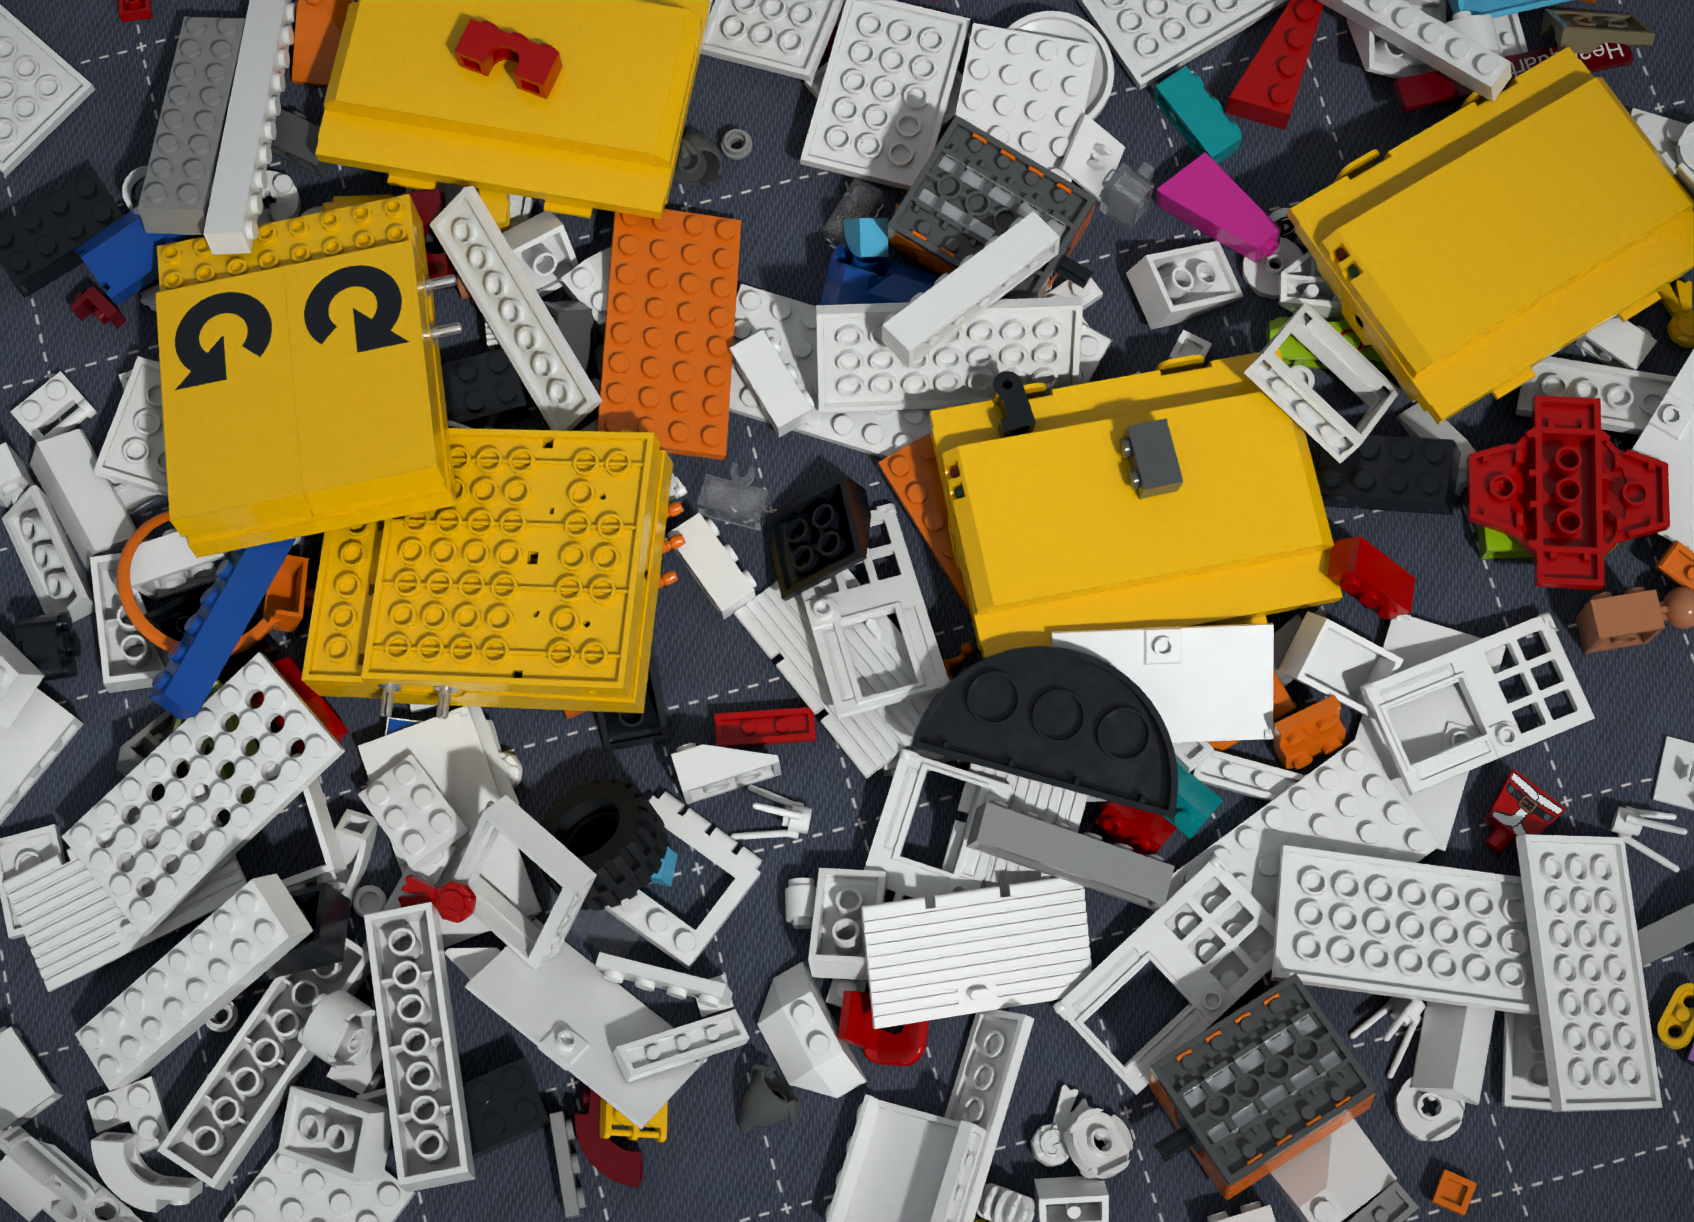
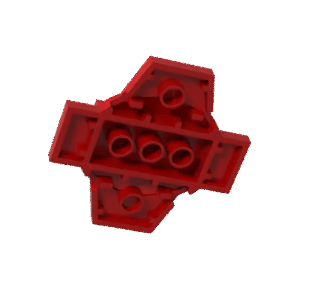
M1535 395L1532 399V429L1527 431L1517 444L1497 446L1471 453L1467 457V521L1516 538L1531 553V559H1534L1535 587L1602 590L1605 586V555L1620 542L1665 531L1670 527L1668 463L1629 449L1626 452L1617 449L1610 441L1611 437L1601 429V398Z

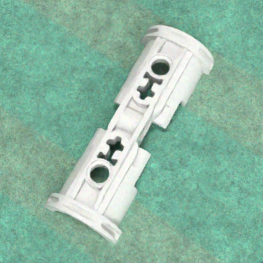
M20 1126L13 1127L0 1135V1149L6 1154L0 1161V1197L29 1222L41 1210H44L56 1222H143L131 1209L94 1180L55 1145L34 1139ZM97 1216H103V1217L107 1218L108 1220H102V1219L98 1218Z

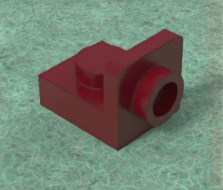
M91 286L88 290L81 291L74 298L73 304L70 306L71 311L81 321L91 313L104 325L110 322L117 329L127 321L119 310L94 286Z

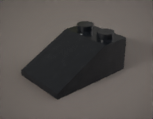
M653 639L644 713L597 712L605 752L670 740Z

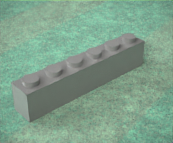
M991 800L976 808L966 847L1152 910L1166 904L1174 866L1164 863V858L1161 856L1135 853L1129 845L1121 843L1112 845L1103 842L1101 836L1093 833H1076L1071 831V827L1061 822H1052L1050 824L1041 821L1040 816L1028 811L1018 813L1009 810V806L1000 801Z

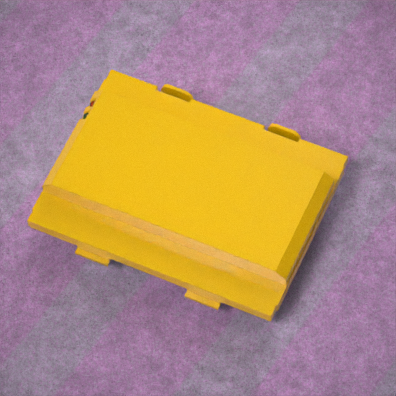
M352 0L346 14L324 100L325 110L318 134L315 155L317 160L321 162L388 173L387 183L389 185L427 191L435 190L437 182L543 199L545 200L544 211L591 219L593 208L662 219L665 204L668 203L711 9V0ZM470 19L479 22L483 20L489 21L502 31L520 33L528 41L539 45L541 43L549 44L560 53L563 67L547 99L517 88L514 72L518 63L515 61L502 60L494 65L488 77L458 65L454 51Z
M1569 46L1515 77L1509 88L1500 92L1494 102L1473 92L1464 101L1460 110L1387 152L1383 161L1375 166L1373 164L1380 155L1377 149L1354 160L1339 172L1333 184L1293 206L1286 214L1296 228L1295 233L1316 260L1317 271L1342 304L1343 317L1364 345H1371L1412 403L1418 402L1424 412H1429L1437 425L1492 393L1496 400L1505 396L1536 376L1532 370L1535 365L1617 315L1622 322L1632 318L1662 299L1657 292L1659 289L1694 268V198L1602 77L1594 78Z
M1277 349L1275 354L1282 360L1280 349ZM1260 352L1213 360L1205 368H1201L1205 360L1204 356L1200 354L1168 359L1159 363L1155 371L1052 389L1048 396H1044L1047 391L1045 383L1023 385L1036 424L1033 433L1000 438L998 425L1003 416L1000 407L993 400L929 412L932 429L931 439L948 510L949 536L956 567L962 573L978 649L982 652L983 658L1019 647L1051 646V631L1239 625L1244 622L1247 624L1268 623L1266 616L1270 614L1340 601L1343 597L1340 586L1327 577L1331 548L1334 546L1305 430L1244 374V371ZM1167 419L1183 483L1176 492L1139 499L1137 489L1132 490L1129 483L1128 471L1131 470L1129 459L1122 456L1120 439L1123 438L1122 436L1128 426Z

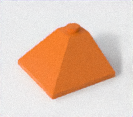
M298 0L292 83L328 87L346 14L352 0Z

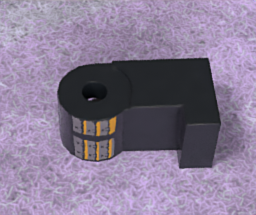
M1003 371L994 378L990 393L993 402L1000 407L1003 416L998 425L1000 438L1033 433L1036 421L1021 379L1014 372Z

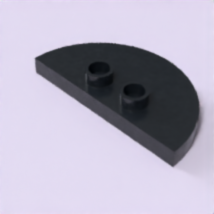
M1052 646L1019 647L989 655L971 664L954 676L935 695L923 712L910 742L911 747L1168 818H1174L1178 794L1177 762L1169 732L1161 715L1147 695L1128 676L1112 665L1076 650Z

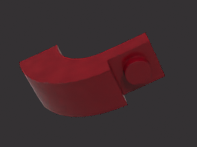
M585 1088L583 1107L589 1109V1114H575V1129L582 1151L590 1163L607 1178L627 1187L641 1189L644 1154L642 1152L624 1150L615 1145L611 1138H600L601 1097L592 1089Z

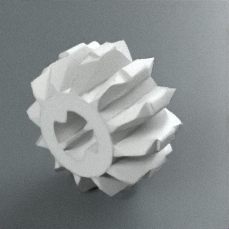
M989 1183L983 1189L977 1213L980 1217L992 1222H1032L1036 1203L1031 1197Z

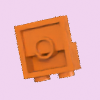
M1335 695L1274 724L1273 751L1285 770L1292 768L1301 769L1309 765L1313 758L1321 754H1333L1343 746L1346 729L1340 721L1341 705Z

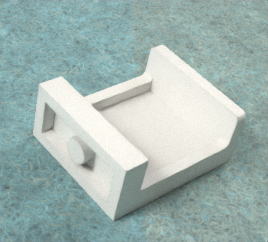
M12 1026L0 1028V1135L13 1127H21L64 1096L57 1084L50 1082L22 1040L23 1034L21 1031Z

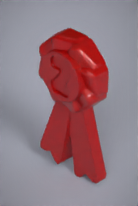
M413 874L406 876V885L401 888L403 892L413 895L398 897V901L401 904L400 908L432 902L443 920L455 923L469 918L474 913L476 906V896L467 883L451 880L439 888Z

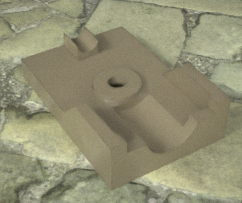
M1545 9L1540 31L1542 35L1555 36V41L1558 43L1556 49L1558 52L1569 46L1574 53L1590 54L1603 43H1620L1635 47H1641V45L1653 46L1655 32L1635 14Z

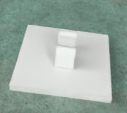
M1082 114L1059 169L1088 193L1095 196L1099 202H1103L1125 146L1087 114Z
M1666 736L1652 800L1694 811V743Z

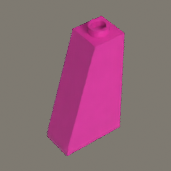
M1206 152L1156 190V204L1162 210L1255 263L1263 256L1266 258L1271 256L1279 248L1281 229Z

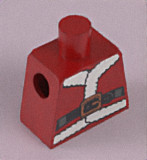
M1514 769L1504 779L1483 821L1493 829V832L1484 843L1490 850L1501 855L1509 843L1517 847L1516 836L1524 834L1539 835L1566 808Z

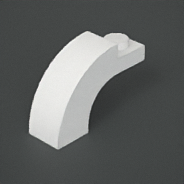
M347 809L335 828L336 837L347 869L337 872V879L327 883L351 900V906L371 856L378 822L372 816Z
M104 1132L91 1140L93 1160L102 1180L118 1198L135 1208L157 1213L168 1204H189L192 1199L203 1191V1181L199 1178L165 1176L148 1167L139 1153L137 1134Z

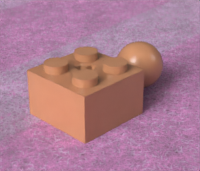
M1644 587L1625 590L1624 595L1612 596L1611 592L1600 593L1592 596V600L1585 604L1584 608L1575 616L1584 654L1648 644L1665 628L1664 621L1678 629L1694 627V589L1688 587L1675 588L1665 596L1663 602H1659L1656 589L1645 591Z

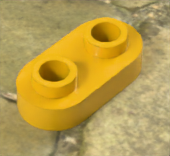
M1694 983L1683 984L1675 990L1658 1023L1659 1040L1668 1048H1684L1694 1036V1007L1688 1008L1684 1005L1686 999H1694ZM1672 1028H1678L1682 1031V1034L1675 1038L1670 1036L1668 1032Z

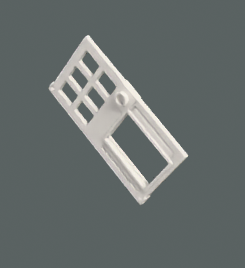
M893 503L878 506L876 510L870 511V527L884 523L891 542L876 548H867L866 559L859 562L864 563L870 583L848 589L843 572L834 575L839 592L816 597L814 587L801 593L838 719L930 693L936 695L950 681ZM894 554L901 575L878 580L872 560ZM896 613L917 683L863 698L842 627L867 621L870 618L874 619Z
M1548 612L1539 614L1538 617L1371 684L1367 683L1360 686L1362 697L1365 703L1370 706L1409 795L1595 719L1554 630L1556 628L1554 621ZM1538 632L1547 653L1526 661L1517 639ZM1507 645L1515 666L1494 674L1485 652ZM1552 661L1561 682L1539 690L1530 669ZM1520 674L1529 696L1508 704L1498 682ZM1458 682L1481 734L1410 763L1387 710ZM1565 691L1574 712L1553 720L1544 698ZM1529 704H1534L1542 726L1521 733L1512 711Z
M902 748L864 870L886 871V889L895 892L893 901L904 900L905 895L912 898L924 897L926 908L934 907L933 895L982 888L992 855L966 847L976 808L991 800L1000 801L1008 805L1014 786L920 756L921 754ZM928 769L981 786L954 873L901 856Z
M1216 855L1212 856L1208 860L1209 862L1179 889L1165 905L1161 906L1069 994L1052 1006L1054 1011L1064 1021L1067 1020L1136 1095L1149 1084L1150 1065L1204 1032L1272 968L1274 946L1261 959L1254 962L1239 944L1259 925L1274 939L1275 919L1227 870L1228 867ZM1215 877L1228 890L1230 895L1209 914L1194 899L1193 895ZM1238 901L1253 917V920L1234 938H1231L1216 920ZM1186 903L1202 919V922L1183 940H1180L1167 927L1165 922ZM1207 928H1210L1223 941L1225 946L1204 965L1188 949V946ZM1230 952H1233L1248 968V971L1229 989H1226L1211 973V970ZM1151 961L1184 996L1189 1004L1123 1066L1084 1022L1142 967Z

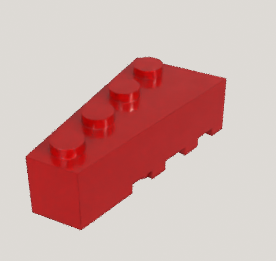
M1290 0L1230 95L1225 113L1279 129H1286L1324 4L1313 0Z

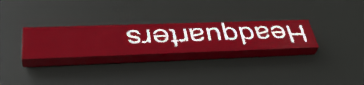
M1603 43L1590 54L1574 53L1579 60L1581 59L1590 73L1627 66L1634 61L1629 46L1620 43ZM1557 46L1503 57L1510 61L1512 77L1503 90L1509 88L1515 77L1558 53L1556 50ZM1438 70L1398 78L1393 83L1402 112L1464 100L1474 92Z

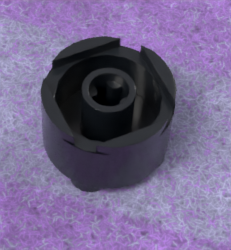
M69 612L29 616L18 620L16 642L22 641L23 652L21 653L45 675L41 681L77 676L75 657L81 655L79 638L72 637V618Z

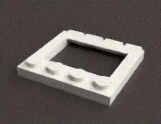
M665 791L659 799L652 796L649 800L663 820L664 827L735 877L734 881L696 930L640 890L636 892L638 895L632 899L626 898L621 901V905L613 908L609 905L605 906V910L689 970L760 877L761 872L757 869L763 860L745 847H742L737 855L734 854L733 851L738 845L736 840L717 827L710 836L706 834L712 823L691 808L681 816L679 813L685 804Z

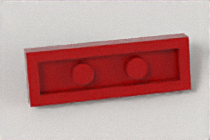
M809 707L714 714L716 746L736 748L816 742L814 713Z

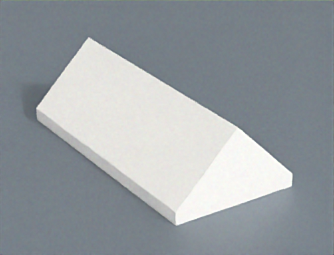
M76 429L36 442L30 466L86 570L91 572L90 557L119 553L137 529L111 481L94 475L93 470L98 457L83 430Z
M31 485L3 516L2 521L44 613L69 612L73 623L96 612L94 595L47 495L37 485Z
M1426 1001L1410 1089L1426 1093L1430 1092L1442 1097L1478 1105L1495 1010Z

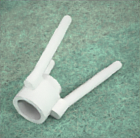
M749 785V791L785 805V809L756 802L752 806L757 810L783 816L782 826L788 827V829L732 833L730 837L734 840L778 837L798 839L799 833H808L812 808L805 807L802 802L792 801L763 788Z
M1618 806L1612 821L1611 831L1618 833L1617 837H1623L1625 843L1672 871L1678 872L1680 868L1632 838V835H1640L1642 826L1686 835L1687 830L1685 828L1644 819L1645 817L1675 820L1677 816L1673 813Z
M1392 996L1382 1008L1352 1031L1350 1038H1356L1390 1010H1393L1390 1016L1395 1021L1384 1035L1383 1040L1388 1042L1401 1025L1404 1027L1408 1026V1029L1387 1073V1077L1392 1079L1417 1026L1423 1020L1420 1014L1426 1006L1421 1000Z

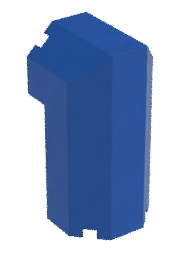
M136 207L75 250L113 303L118 306L159 278L157 246L204 237V235L146 233L138 207Z
M838 244L832 253L820 305L910 302L916 294L920 292L925 293L933 287L940 276L899 264L895 259L891 263L888 261L889 257H857L850 249H845L846 244Z

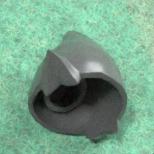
M688 128L681 140L674 177L689 185L702 184V186H709L720 182L722 158L718 147L711 138L701 131Z
M770 1065L752 1066V1072L756 1074L742 1100L739 1118L740 1130L743 1133H748L759 1127L777 1124L787 1118H790V1122L795 1123L801 1109V1100L799 1101L792 1088L774 1073L776 1068Z

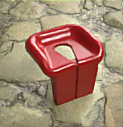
M844 991L838 1039L863 1049L865 1057L878 1065L910 1066L922 1057L927 1044L929 1020L904 1024L902 1031L898 1034H893L881 1028L874 1029L870 994Z

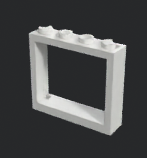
M1307 302L1284 323L1244 371L1247 377L1340 464L1364 442L1400 393V390ZM1305 313H1307L1312 319L1310 320V319L1305 315ZM1291 333L1370 407L1355 428L1275 354L1276 350ZM1383 386L1391 392L1388 397H1386L1388 393L1382 388Z
M298 753L292 756L296 758L301 756L302 754ZM277 763L271 764L266 770V777L269 781L275 780L280 773V767ZM318 777L303 790L326 864L281 880L288 892L306 888L305 884L315 880L317 884L337 879V872L347 869ZM252 786L246 787L242 791V793L253 790L254 788ZM206 787L208 795H210L209 787Z
M504 795L495 803L489 801L485 809L478 813L480 820L469 833L471 840L460 854L462 860L454 869L452 875L454 876L453 880L467 883L474 892L476 906L473 915L537 971L558 953L597 874L511 798ZM499 831L563 887L542 931L480 876Z

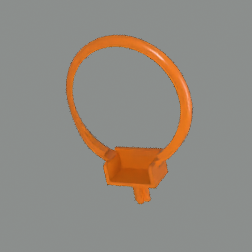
M166 511L146 521L128 539L118 563L117 588L123 609L135 628L151 643L170 652L172 647L179 641L160 632L145 618L136 604L130 583V568L134 553L153 529L170 521L169 511ZM287 554L265 593L263 619L249 632L240 637L230 657L252 648L272 629L292 633L296 631L303 619L304 607L313 608L315 589L306 588L309 558Z

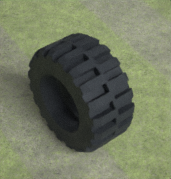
M604 779L603 782L593 780L587 782V785L584 787L577 786L571 789L572 793L566 797L562 795L557 799V804L552 809L549 808L546 811L543 823L539 824L597 874L580 909L589 910L590 908L591 910L598 911L604 910L605 906L608 905L612 908L621 905L622 900L626 898L632 899L638 895L636 892L641 887L646 888L651 883V876L654 873L657 874L662 866L660 860L665 859L668 835L663 820L637 787H633L631 783L626 781H617V779ZM614 834L603 847L586 855L598 841ZM534 862L539 873L559 896L563 887Z

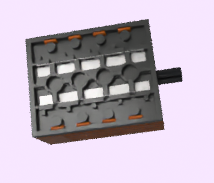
M955 115L888 223L889 245L939 275L950 274L959 267L965 257L970 254H977L992 237L996 235L1001 236L1017 218H1025L1034 211L1060 236L1058 255L1000 299L1044 298L1058 274L1084 289L1093 272L1073 261L1069 256L1092 219L1097 198Z
M1295 973L1150 1065L1149 1086L1177 1128L1175 1132L1153 1146L1164 1163L1190 1148L1222 1197L1227 1201L1370 1109L1377 1088Z

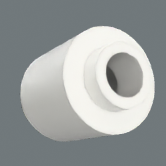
M812 878L790 879L788 887L785 889L786 922L792 923L795 929L812 928L817 889L815 880Z

